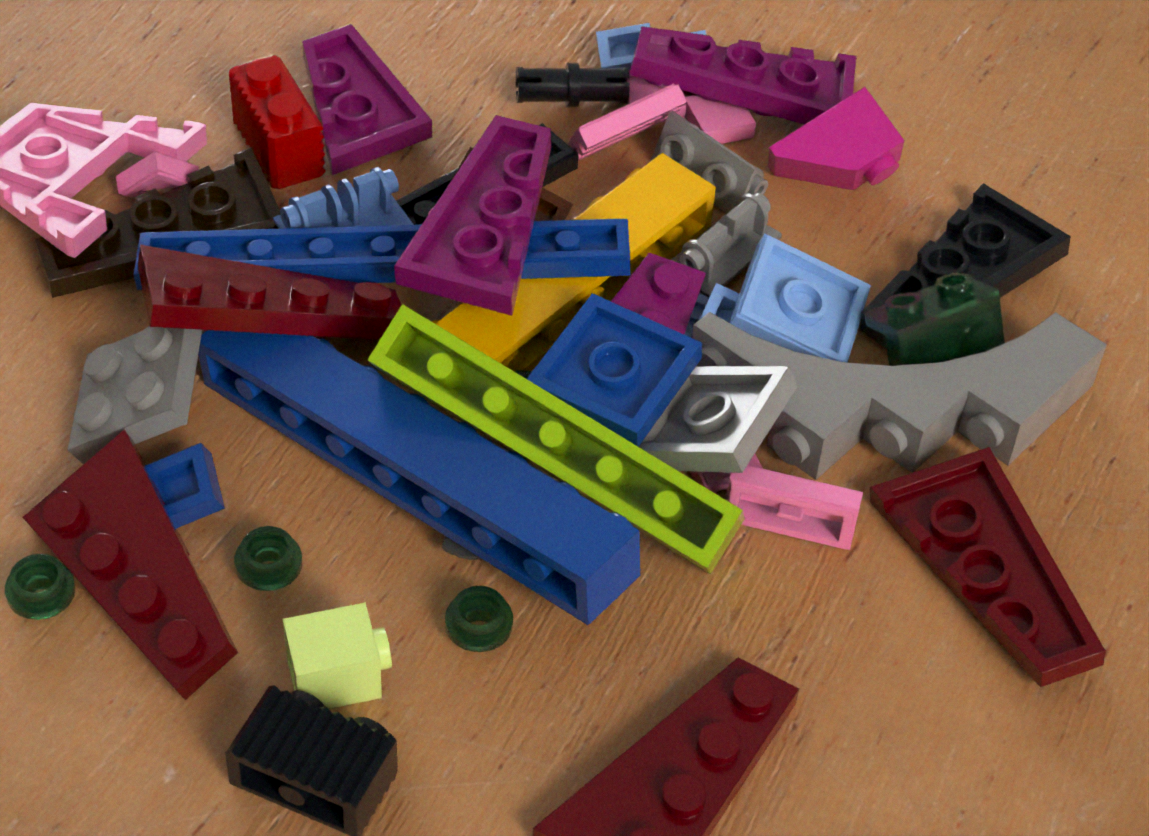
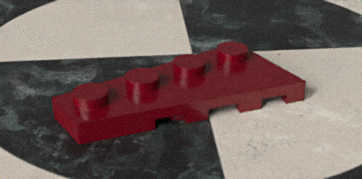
M140 245L138 271L150 327L380 340L402 305L395 289L387 288L377 283H357Z
M124 429L22 518L173 688L186 700L229 662L238 651L205 584L199 578L191 562L185 543L179 532L175 529L164 507L165 503L141 460L143 458L135 442Z
M990 447L870 487V503L1040 687L1104 665L1106 651Z
M738 657L533 828V836H710L796 705L799 688Z

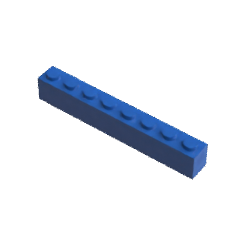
M207 330L201 335L198 356L206 386L586 625L592 623L641 576L640 530L633 527L625 517L618 513H610L584 498L570 484L562 481L558 482L529 465L519 454L505 451L483 438L467 423L453 420L431 407L418 394H409L384 379L374 368L367 365L362 366L340 353L327 340L305 335Z

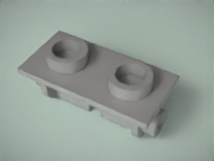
M674 111L669 112L650 161L664 153L716 186L714 205L726 214L737 205L738 199L744 194H764L766 192L768 181L763 178L764 173L761 169L738 156L700 130L695 124H691Z
M761 193L744 194L738 199L737 205L697 239L687 241L683 245L682 251L671 259L677 263L706 272L699 293L709 297L716 283L725 287L750 265L755 248L764 233L775 239H781L782 233L767 225L768 212L771 209L769 200Z

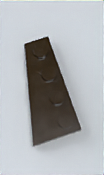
M252 147L234 154V164L213 172L209 166L187 174V184L162 195L155 188L134 197L135 203L125 211L114 215L105 210L107 231L76 258L66 255L43 237L36 239L38 258L52 298L134 278L140 233L278 229L273 222V217L280 215V210Z

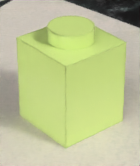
M366 603L283 619L286 660L294 691L300 690L315 696L328 709L382 698L381 670L392 668L390 646L384 627L372 629Z

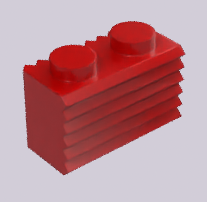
M273 55L232 67L229 71L233 124H237V130L241 131V136L245 138L246 145L252 147L258 163L262 167V172L266 174L267 181L271 182V188L279 190L322 177L326 172L323 166L326 163L323 159L325 152L322 149L325 146L322 141L324 135L321 132L324 127L281 58Z

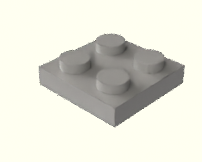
M148 326L141 332L110 345H102L93 352L88 353L84 364L67 450L81 463L85 464L124 429L135 444L186 425L202 330Z
M695 367L642 441L639 448L677 471L743 473L798 387L790 367Z

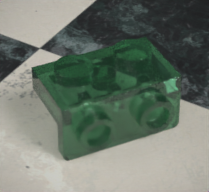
M966 273L947 274L938 278L935 282L936 285L916 293H901L889 297L885 301V305L865 313L866 326L885 335L889 366L938 363L986 352L1005 343L999 289L977 281Z

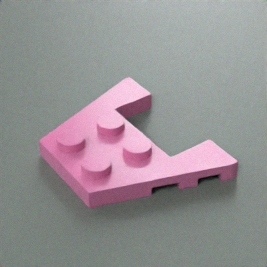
M30 103L0 126V206L63 253L76 258L107 231L105 210L71 198L96 177L101 176L109 166L127 152L146 157L156 151L185 162L188 161L207 144L206 124L185 121L183 130L158 127L157 117L141 115L134 116L127 123L103 121L102 111Z

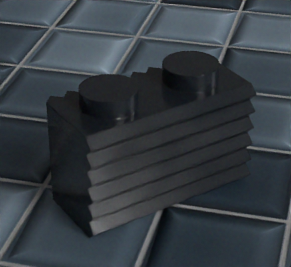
M275 685L267 688L225 752L229 784L350 836H362L364 827L368 826L371 816L375 814L377 805L382 802L384 793L388 792L390 784L395 780L398 771L397 739L381 724L366 717L344 718L339 712L332 713L318 698L300 690H295L291 693L288 690L281 692Z

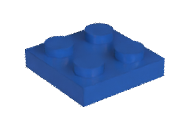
M592 293L528 376L527 380L639 447L702 359V342Z

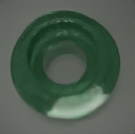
M273 526L259 527L250 531L238 546L234 557L235 570L239 579L253 589L261 591L278 590L291 584L300 574L302 569V552L298 543L285 530ZM267 561H274V563L262 564Z
M29 555L19 560L11 569L5 583L6 600L11 610L23 618L32 620L51 618L64 611L72 602L75 595L73 575L64 564L51 555ZM40 589H47L41 592H35Z
M473 586L462 590L449 604L445 614V629L451 641L462 649L472 652L491 651L503 645L510 637L513 629V612L498 591L486 586ZM474 621H484L488 624L475 625L471 623Z

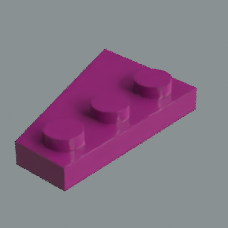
M352 24L302 41L304 63L317 116L324 127L321 132L324 135L323 141L332 175L432 138L431 118Z

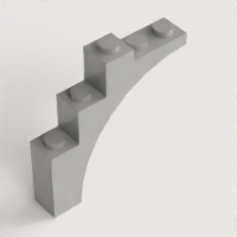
M711 312L707 313L693 325L692 333L693 339L702 342V359L696 367H790L798 387L770 429L767 446L774 450L784 462L798 467L815 480L862 439L873 445L880 454L893 459L912 473L957 432L969 439L979 449L990 447L997 459L1009 465L1093 386L1107 345L1056 312L1026 334L986 352L938 363L898 366L847 363L795 352L750 335Z

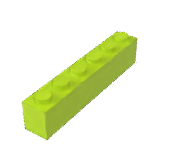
M403 304L367 359L386 376L461 422L467 423L476 431L505 449L519 454L528 463L554 479L570 484L580 495L606 511L622 515L633 527L709 574L713 572L745 519L742 509Z

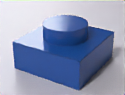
M202 443L145 465L150 478L155 483L165 503L164 507L175 529L225 509L212 453Z

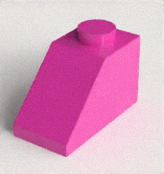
M863 87L770 146L768 168L774 176L854 190L867 181L871 185H876L887 179L898 169V161L901 158L904 139L867 88Z

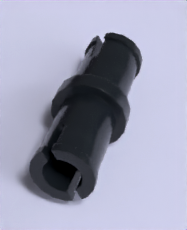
M566 63L565 68L517 67L515 88H518V91H516V102H565L566 107H578L579 102L627 103L629 100L630 82H626V79H629L628 67L579 68L578 63Z

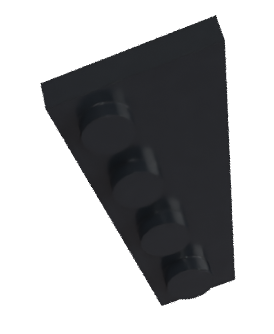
M983 183L973 193L972 204L965 211L958 209L947 221L946 231L936 242L929 240L921 248L917 255V262L910 270H901L861 312L860 331L902 360H905L1068 255L1071 236Z

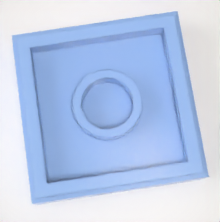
M764 233L755 248L729 323L750 335L792 351L848 363L861 320V312L864 310L871 285Z

